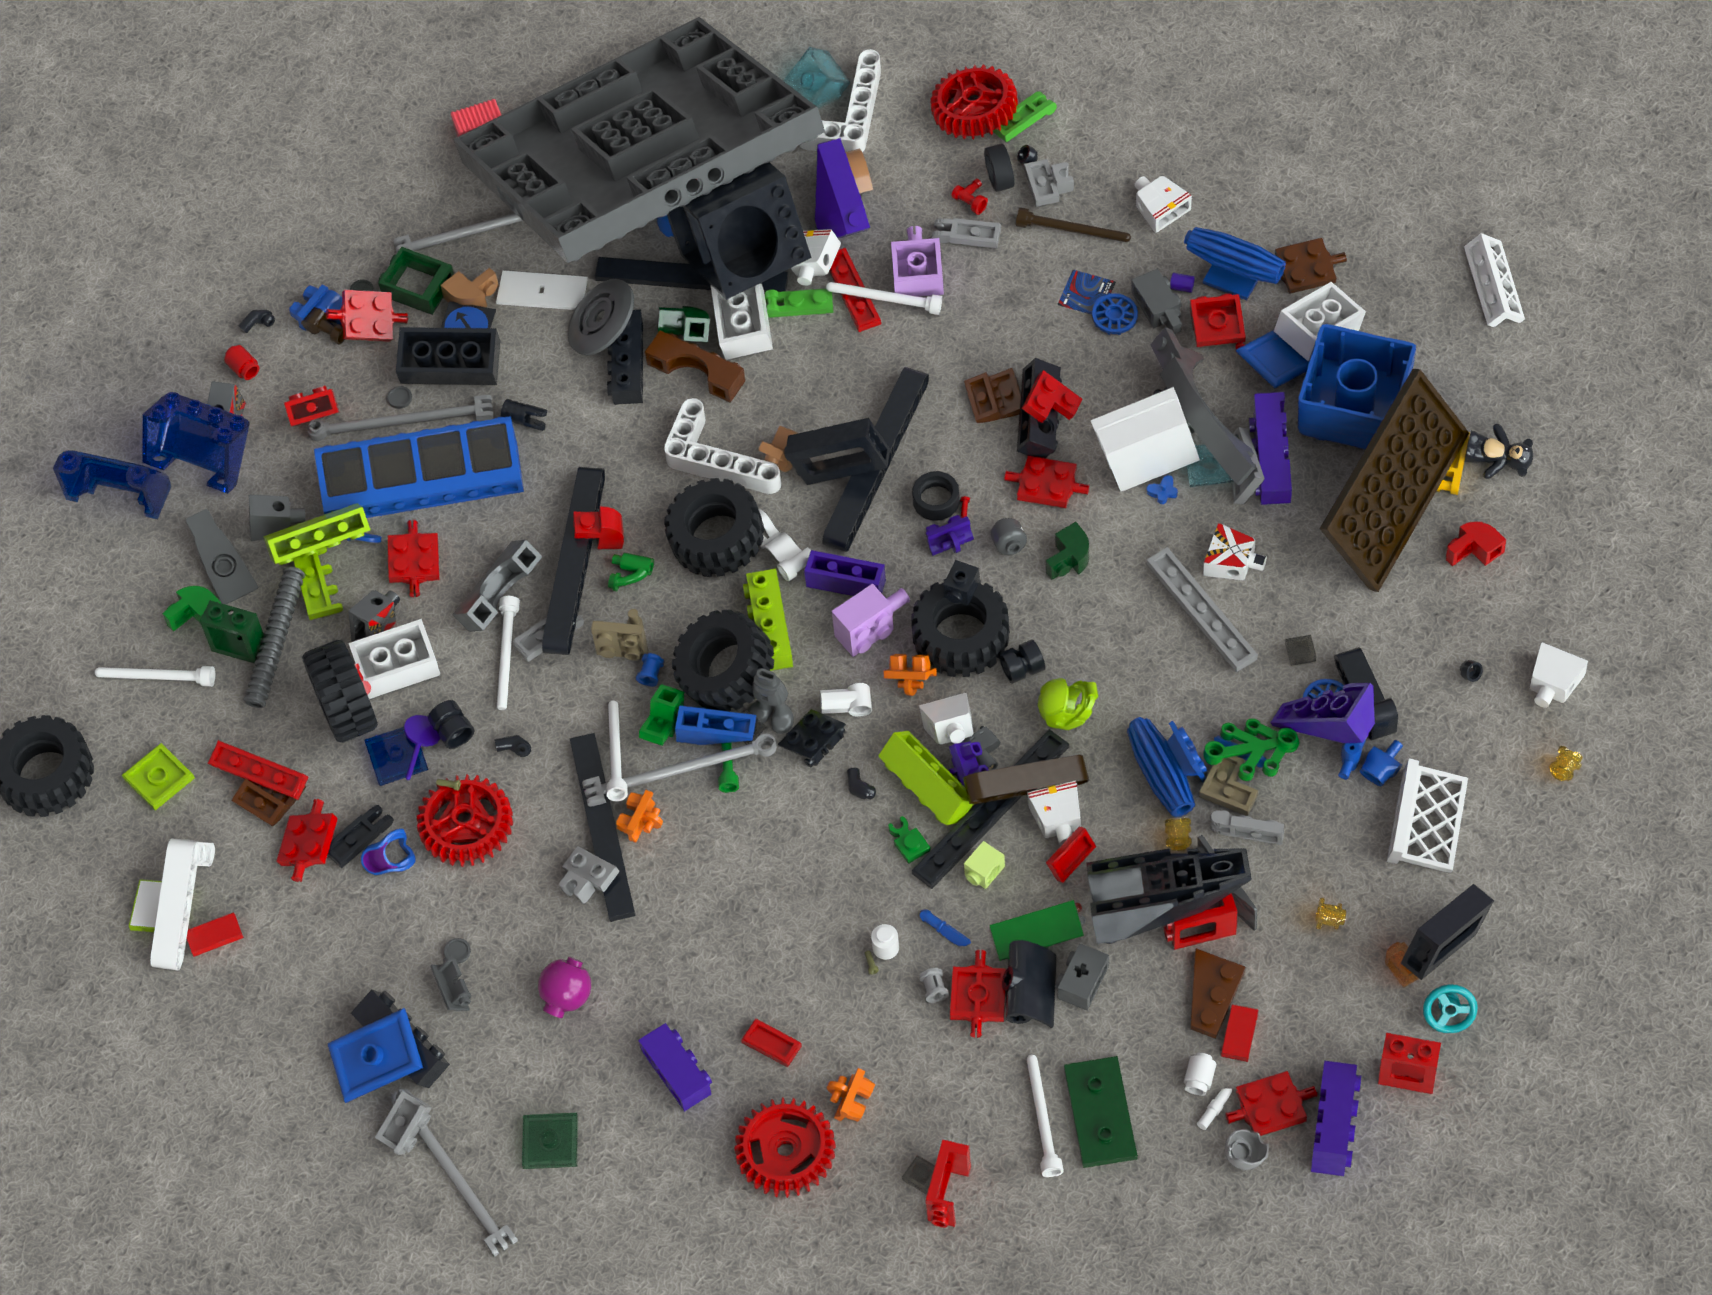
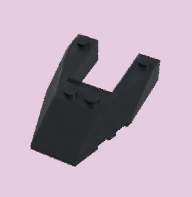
M1162 849L1087 862V876L1093 901L1090 903L1091 916L1097 944H1112L1205 911L1252 880L1247 849H1214V853H1198L1197 849H1187L1188 853H1171L1170 849Z

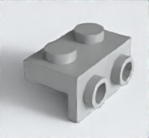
M403 1090L375 1138L394 1149L393 1152L397 1155L409 1153L417 1142V1138H415L417 1132L428 1124L431 1118L429 1112L432 1107L406 1090Z

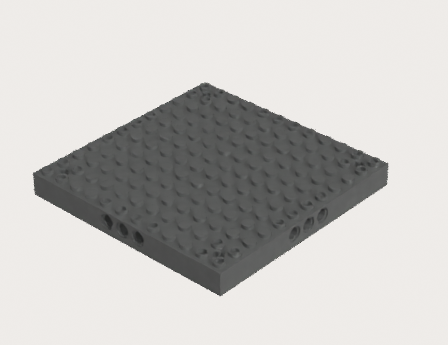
M697 17L453 140L462 163L569 263L581 259L583 255L593 250L601 249L604 244L614 239L624 237L626 233L636 228L646 226L648 222L657 217L666 216L669 211L679 206H685L699 196L709 194L712 189L728 184L742 174L752 172L755 167L763 163H769L785 152L795 150L802 143L815 140L818 135L825 132L817 106L703 19Z

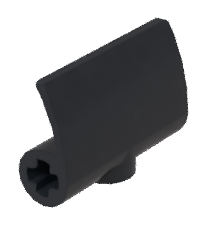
M1025 940L1010 942L1008 968L1002 979V988L1008 991L1006 1001V1020L1008 1022L1023 1024L1034 1019L1050 1028L1054 1027L1056 954Z

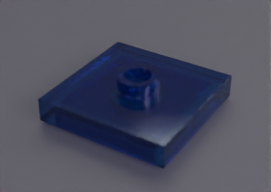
M404 727L364 740L379 786L406 778L416 744L407 738L404 733ZM421 746L412 775L429 770Z

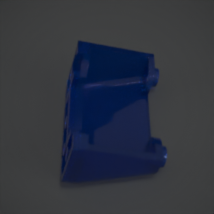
M74 450L61 453L53 467L66 500L78 502L79 496L87 492L94 494L97 485L140 493L137 499L138 503L145 506L144 513L146 517L153 519L159 518L171 489L169 476L164 472L140 464Z

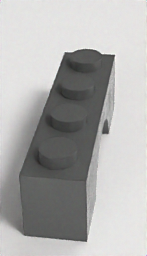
M527 540L511 541L452 615L469 632L484 631L498 613L496 608L500 598L513 584L527 576L542 556Z

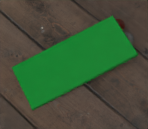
M1071 900L990 925L999 961L1009 958V944L1012 941L1025 940L1043 947H1049L1084 936L1081 925L1083 926L1086 923V919L1078 914L1082 910V905Z

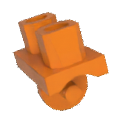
M893 654L890 656L889 669L884 670V678L904 679V681H898V688H904L907 696H914L917 689H923L924 687L923 681L917 680H927L929 676H937L936 668H930L929 655L920 654L912 656L913 667H907V654Z
M645 790L643 795L631 792L626 806L627 809L635 811L633 816L621 813L616 821L617 829L628 834L629 840L635 843L642 830L650 833L652 828L659 829L663 824V820L658 816L660 809L654 807L655 802L652 800L653 792Z
M858 1068L856 1073L851 1075L847 1086L845 1085L847 1078L844 1076H840L837 1082L830 1081L828 1083L827 1090L832 1093L830 1101L838 1103L839 1098L842 1097L834 1116L835 1119L842 1121L846 1117L858 1122L862 1118L866 1106L854 1101V1098L857 1094L868 1099L875 1087V1083L863 1077L866 1071Z

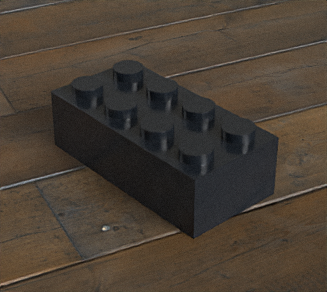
M400 327L396 361V374L400 384L497 385L501 343L497 329Z

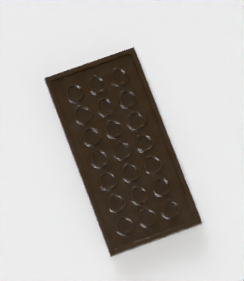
M1412 369L1319 528L1368 589L1374 592H1379L1469 435L1468 430L1421 369Z

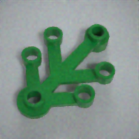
M1251 718L1246 721L1244 731L1238 729L1232 723L1223 724L1220 731V736L1224 740L1230 741L1235 738L1244 744L1224 747L1220 742L1210 741L1205 745L1203 757L1208 764L1217 765L1222 762L1223 758L1250 754L1247 761L1240 765L1238 776L1241 780L1250 781L1253 779L1255 767L1264 752L1275 749L1272 757L1265 760L1262 768L1266 776L1273 777L1277 775L1279 763L1285 753L1296 751L1300 740L1298 734L1290 728H1283L1277 732L1261 724L1259 720ZM1258 734H1261L1262 736H1264V737H1266V738H1268V739H1267V740H1261V739H1259V738H1257V737H1255V736H1257Z

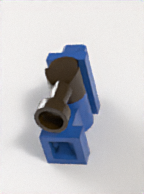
M323 284L319 288L309 285L303 293L304 300L307 303L302 305L299 302H294L289 308L290 315L298 321L301 329L307 330L314 335L322 331L330 335L332 342L338 345L342 344L345 339H343V326L340 319H326L327 309H341L342 297L337 292L329 290ZM331 320V321H333L334 323H336L337 325L334 326V325L331 324L329 321Z

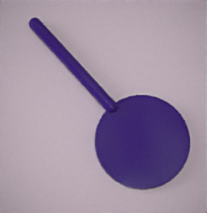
M423 715L411 716L404 724L405 735L411 742L416 744L406 774V780L411 779L420 746H433L440 740L439 733L434 730L428 721V717Z

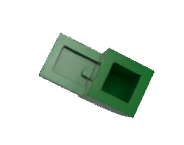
M187 586L176 591L179 601L171 604L162 614L167 626L174 632L192 617L200 623V619L210 600L218 603L221 602L211 591L204 587Z
M663 684L659 686L650 701V715L639 730L640 739L663 746L668 737L673 738L676 732L679 706H684V691Z

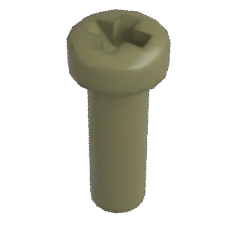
M437 779L436 785L459 790L461 782L460 780Z
M866 951L865 956L869 966L868 973L871 975L876 974L879 969L875 966L871 951Z

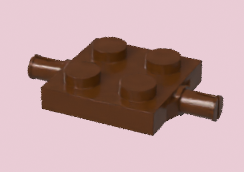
M1322 238L1275 249V255L1286 261L1281 280L1286 284L1289 294L1324 286L1330 282L1336 283L1337 278L1333 265L1347 262L1345 252L1330 255Z

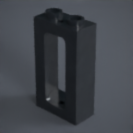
M864 418L788 435L784 454L787 461H790L796 469L798 476H801L806 485L885 469L888 467L890 448L871 420ZM858 447L863 448L865 450L862 452L843 455L816 462H812L810 459L813 457Z
M1472 884L1417 929L1401 964L1420 980L1425 978L1478 933L1494 900L1475 884Z

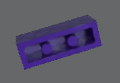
M813 550L810 551L804 570L806 587L855 596L871 584H874L882 593L886 582L884 564Z
M664 1023L638 1040L641 1052L684 1112L711 1095V1078L704 1069L701 1071L696 1066L698 1062L690 1049L685 1051L681 1045L683 1040L676 1029L671 1031L667 1024Z

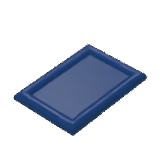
M1274 330L1236 350L1237 354L1274 389L1307 372L1309 361L1276 334Z
M405 1008L327 1043L345 1103L423 1068Z

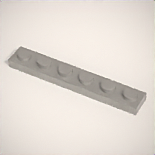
M1168 547L1147 559V566L1236 673L1257 660L1258 654Z

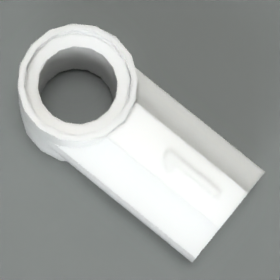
M856 683L850 685L847 689L820 690L821 713L849 712L850 715L855 717L869 715L872 712L870 687L864 683Z

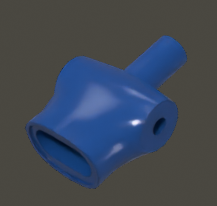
M1366 739L1363 743H1342V767L1338 774L1341 779L1347 780L1351 771L1358 767Z
M1394 740L1385 752L1374 746L1367 754L1360 773L1377 786H1383L1389 778L1395 777L1401 769L1402 764L1395 760L1394 757L1403 745L1399 741Z

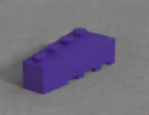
M1285 392L1254 394L1253 418H1249V433L1254 432V438L1251 440L1265 478L1255 490V496H1260L1261 505L1291 503L1290 459H1287L1289 457L1288 437H1286L1287 418L1286 412H1284Z
M1324 1060L1311 1172L1344 1176L1345 1167L1351 1168L1353 1151L1347 1149L1348 1142H1354L1356 1126L1350 1125L1351 1116L1357 1117L1359 1100H1353L1354 1091L1360 1092L1362 1076L1356 1075L1357 1065Z

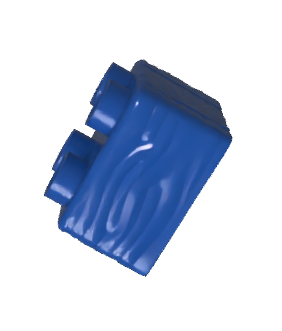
M1323 324L1318 331L1305 380H1303L1298 397V431L1305 436L1318 440H1327L1366 449L1413 369L1416 345L1407 341Z

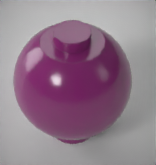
M568 956L567 960H555L542 970L538 980V992L541 999L546 1002L543 1011L555 1017L563 1018L565 1012L575 1011L584 1005L591 993V978L588 971L582 967V961Z

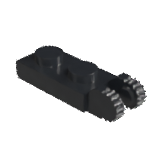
M374 805V807L369 809L364 815L361 814L332 839L327 856L342 869L372 843L380 833L387 830L392 825L394 818L387 814L374 825L371 824L383 812L382 807Z

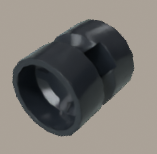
M1033 639L1019 644L1017 650L1010 648L999 653L1002 669L1011 684L1025 679L1027 673L1034 675L1045 670L1042 653Z
M447 700L438 704L428 715V721L434 730L439 733L440 739L449 749L460 747L467 743L474 735V727L454 700Z

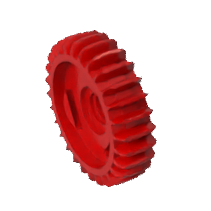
M975 64L970 69L965 66L962 71L956 69L955 74L948 73V79L941 78V84L935 85V90L932 91V97L930 98L932 115L936 125H939L942 131L945 130L947 135L953 133L955 138L962 135L964 140L967 136H971L974 140L975 136L981 135L982 138L986 133L993 135V130L1001 131V125L1008 126V120H1012L1013 114L1016 113L1018 99L1015 85L1007 73H1003L1001 69L995 71L993 66L989 69H986L984 64L981 68H977ZM972 95L979 96L976 100H968V97ZM954 97L953 103H949V101Z
M466 774L465 780H460L461 786L459 790L436 785L438 789L436 792L429 790L430 798L423 797L424 806H418L420 814L416 816L418 822L417 830L425 849L431 851L434 858L439 856L442 863L449 858L452 866L456 860H459L462 867L466 860H469L472 866H474L475 859L477 858L484 863V855L486 854L493 858L492 850L501 851L500 842L507 843L506 835H511L510 826L513 825L512 808L510 807L509 799L505 797L504 791L502 789L499 790L496 783L490 785L488 778L481 782L478 775H476L474 780H470L469 775ZM458 775L455 776V780H460ZM483 798L488 800L497 814L490 816L480 800ZM449 801L450 803L440 819L435 820L434 818L439 809ZM468 812L471 814V818L467 822H459L457 820L458 815ZM474 842V843L466 844V845H454V844H452V843Z
M783 1097L778 1105L771 1099V1107L768 1108L761 1103V1112L758 1113L752 1109L753 1119L744 1117L745 1126H739L740 1135L735 1136L737 1145H735L734 1150L737 1155L736 1162L740 1165L741 1174H746V1181L748 1183L754 1181V1188L756 1190L762 1185L765 1194L770 1189H774L775 1197H778L780 1191H784L785 1196L788 1198L790 1190H794L797 1196H799L800 1188L802 1187L809 1192V1183L813 1182L818 1186V1176L826 1178L827 1174L824 1168L831 1169V1160L835 1159L834 1149L836 1148V1143L834 1141V1132L830 1129V1122L828 1120L824 1121V1114L822 1112L816 1114V1107L814 1105L807 1110L805 1100L800 1106L796 1105L795 1098H792L790 1104H786ZM781 1120H797L807 1124V1127L803 1128ZM755 1141L760 1142L764 1162L757 1165L753 1161L751 1144ZM783 1144H789L793 1147V1152L788 1156H782L778 1153L779 1147ZM811 1156L815 1159L803 1171L792 1174L796 1168Z

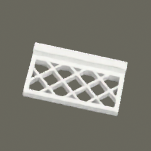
M1408 759L1402 772L1387 862L1397 864L1400 860L1451 873L1453 871L1468 782L1467 777L1419 766L1418 760ZM1420 776L1431 777L1435 785L1426 789L1420 781ZM1448 782L1460 784V790L1458 793L1451 795L1444 785ZM1439 788L1446 799L1437 804L1429 793ZM1423 796L1431 805V808L1424 812L1416 804V800ZM1448 803L1456 811V814L1450 818H1447L1440 809ZM1433 811L1442 820L1441 823L1434 827L1425 817ZM1419 819L1427 828V831L1420 835L1412 827V823ZM1444 826L1452 834V838L1445 842L1436 832ZM1431 834L1438 845L1429 850L1421 839ZM1416 842L1423 851V854L1420 856L1407 854L1408 846ZM1442 849L1448 857L1447 864L1438 862L1432 854Z

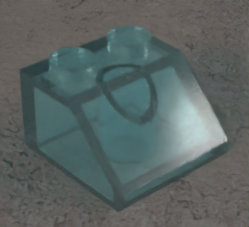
M809 47L784 79L785 83L812 102L817 108L837 100L851 83L828 51Z

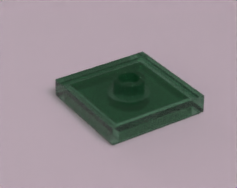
M577 1113L523 1115V1169L578 1167Z

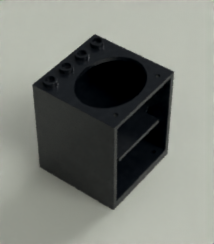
M770 162L755 167L752 172L742 174L734 178L732 182L720 185L712 189L709 194L699 196L691 200L689 204L679 206L667 214L680 255L726 300L812 258L786 177Z

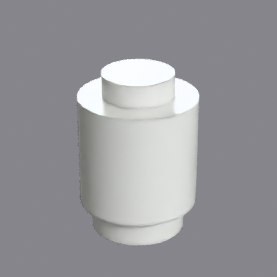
M882 924L872 931L871 940L874 954L884 960L895 957L899 951L896 929L891 925Z
M1197 1053L1190 1057L1184 1078L1185 1090L1187 1092L1204 1096L1207 1090H1210L1217 1065L1212 1060V1056L1205 1053Z

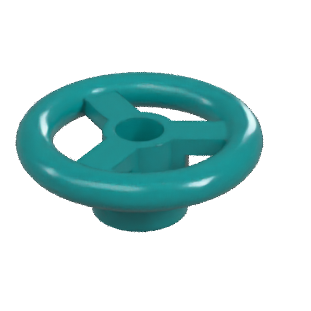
M1454 984L1443 985L1431 991L1423 1005V1015L1426 1022L1433 1029L1442 1033H1457L1465 1030L1473 1023L1478 1011L1474 995L1468 989ZM1456 993L1465 997L1469 1004H1460L1459 996ZM1436 998H1438V1006L1441 1010V1015L1437 1021L1431 1013V1006ZM1457 1013H1468L1462 1022L1456 1025H1446L1450 1017L1456 1016Z

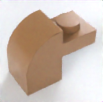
M861 149L845 152L859 193L873 190L868 167Z
M490 268L472 282L458 271L441 284L443 297L448 303L453 301L462 305L487 307L485 297L492 295L499 287L496 273Z
M779 426L772 443L762 441L759 447V451L766 454L764 461L776 464L779 470L783 472L791 470L793 465L785 458L784 448L787 445L788 435L797 434V432Z

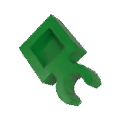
M902 816L900 817V823L903 826L900 829L894 828L891 823L888 824L890 834L897 837L894 840V845L907 863L910 864L931 850L929 844L917 828L909 831L908 821Z

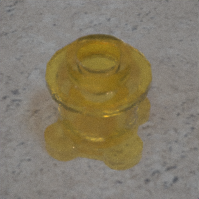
M1560 746L1557 759L1551 762L1549 769L1555 779L1569 781L1574 776L1573 771L1581 768L1582 764L1580 762L1583 757L1578 752H1573L1565 746Z
M1169 818L1165 820V826H1167L1165 827V833L1168 834L1165 842L1174 851H1184L1192 844V839L1189 837L1191 832V826H1189L1191 825V820L1189 818Z
M1320 898L1315 916L1316 929H1321L1322 925L1333 926L1335 930H1338L1339 925H1344L1346 910L1342 909L1341 903H1338V905L1325 904V899Z

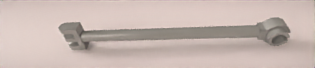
M516 213L412 242L408 234L395 238L393 243L396 247V253H398L401 247L415 251L523 220Z
M474 396V405L329 424V422L324 423L321 420L315 419L307 427L308 435L314 441H321L326 436L334 433L476 414L477 421L491 420L494 418L493 406L491 404L492 396Z
M761 734L757 737L756 741H752V744L623 778V780L627 783V788L751 754L769 757L775 753L777 745L772 735ZM764 746H771L769 749H762ZM599 776L582 782L583 788L586 789L584 793L588 798V806L592 807L606 803L604 794H607V783L601 784Z
M398 1089L400 1094L403 1090H406L411 1094V1092L407 1089ZM394 1092L391 1098L393 1106L399 1097L397 1092ZM427 1125L423 1129L420 1128L418 1133L490 1234V1236L484 1239V1242L495 1257L499 1254L495 1246L496 1243H499L503 1250L509 1248L504 1240L505 1237H508L512 1244L518 1242L508 1225L501 1229L498 1228Z

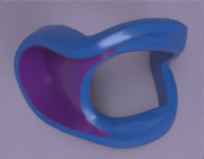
M404 829L393 830L380 842L371 844L364 849L361 855V864L367 872L373 875H382L389 872L405 871L414 865L416 858L412 849L406 845L407 835ZM399 839L400 847L408 856L399 863H392L386 857L385 848L390 842Z

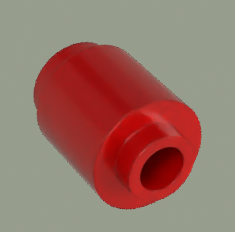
M232 346L225 353V364L238 377L250 380L258 374L260 367L257 360L243 346Z

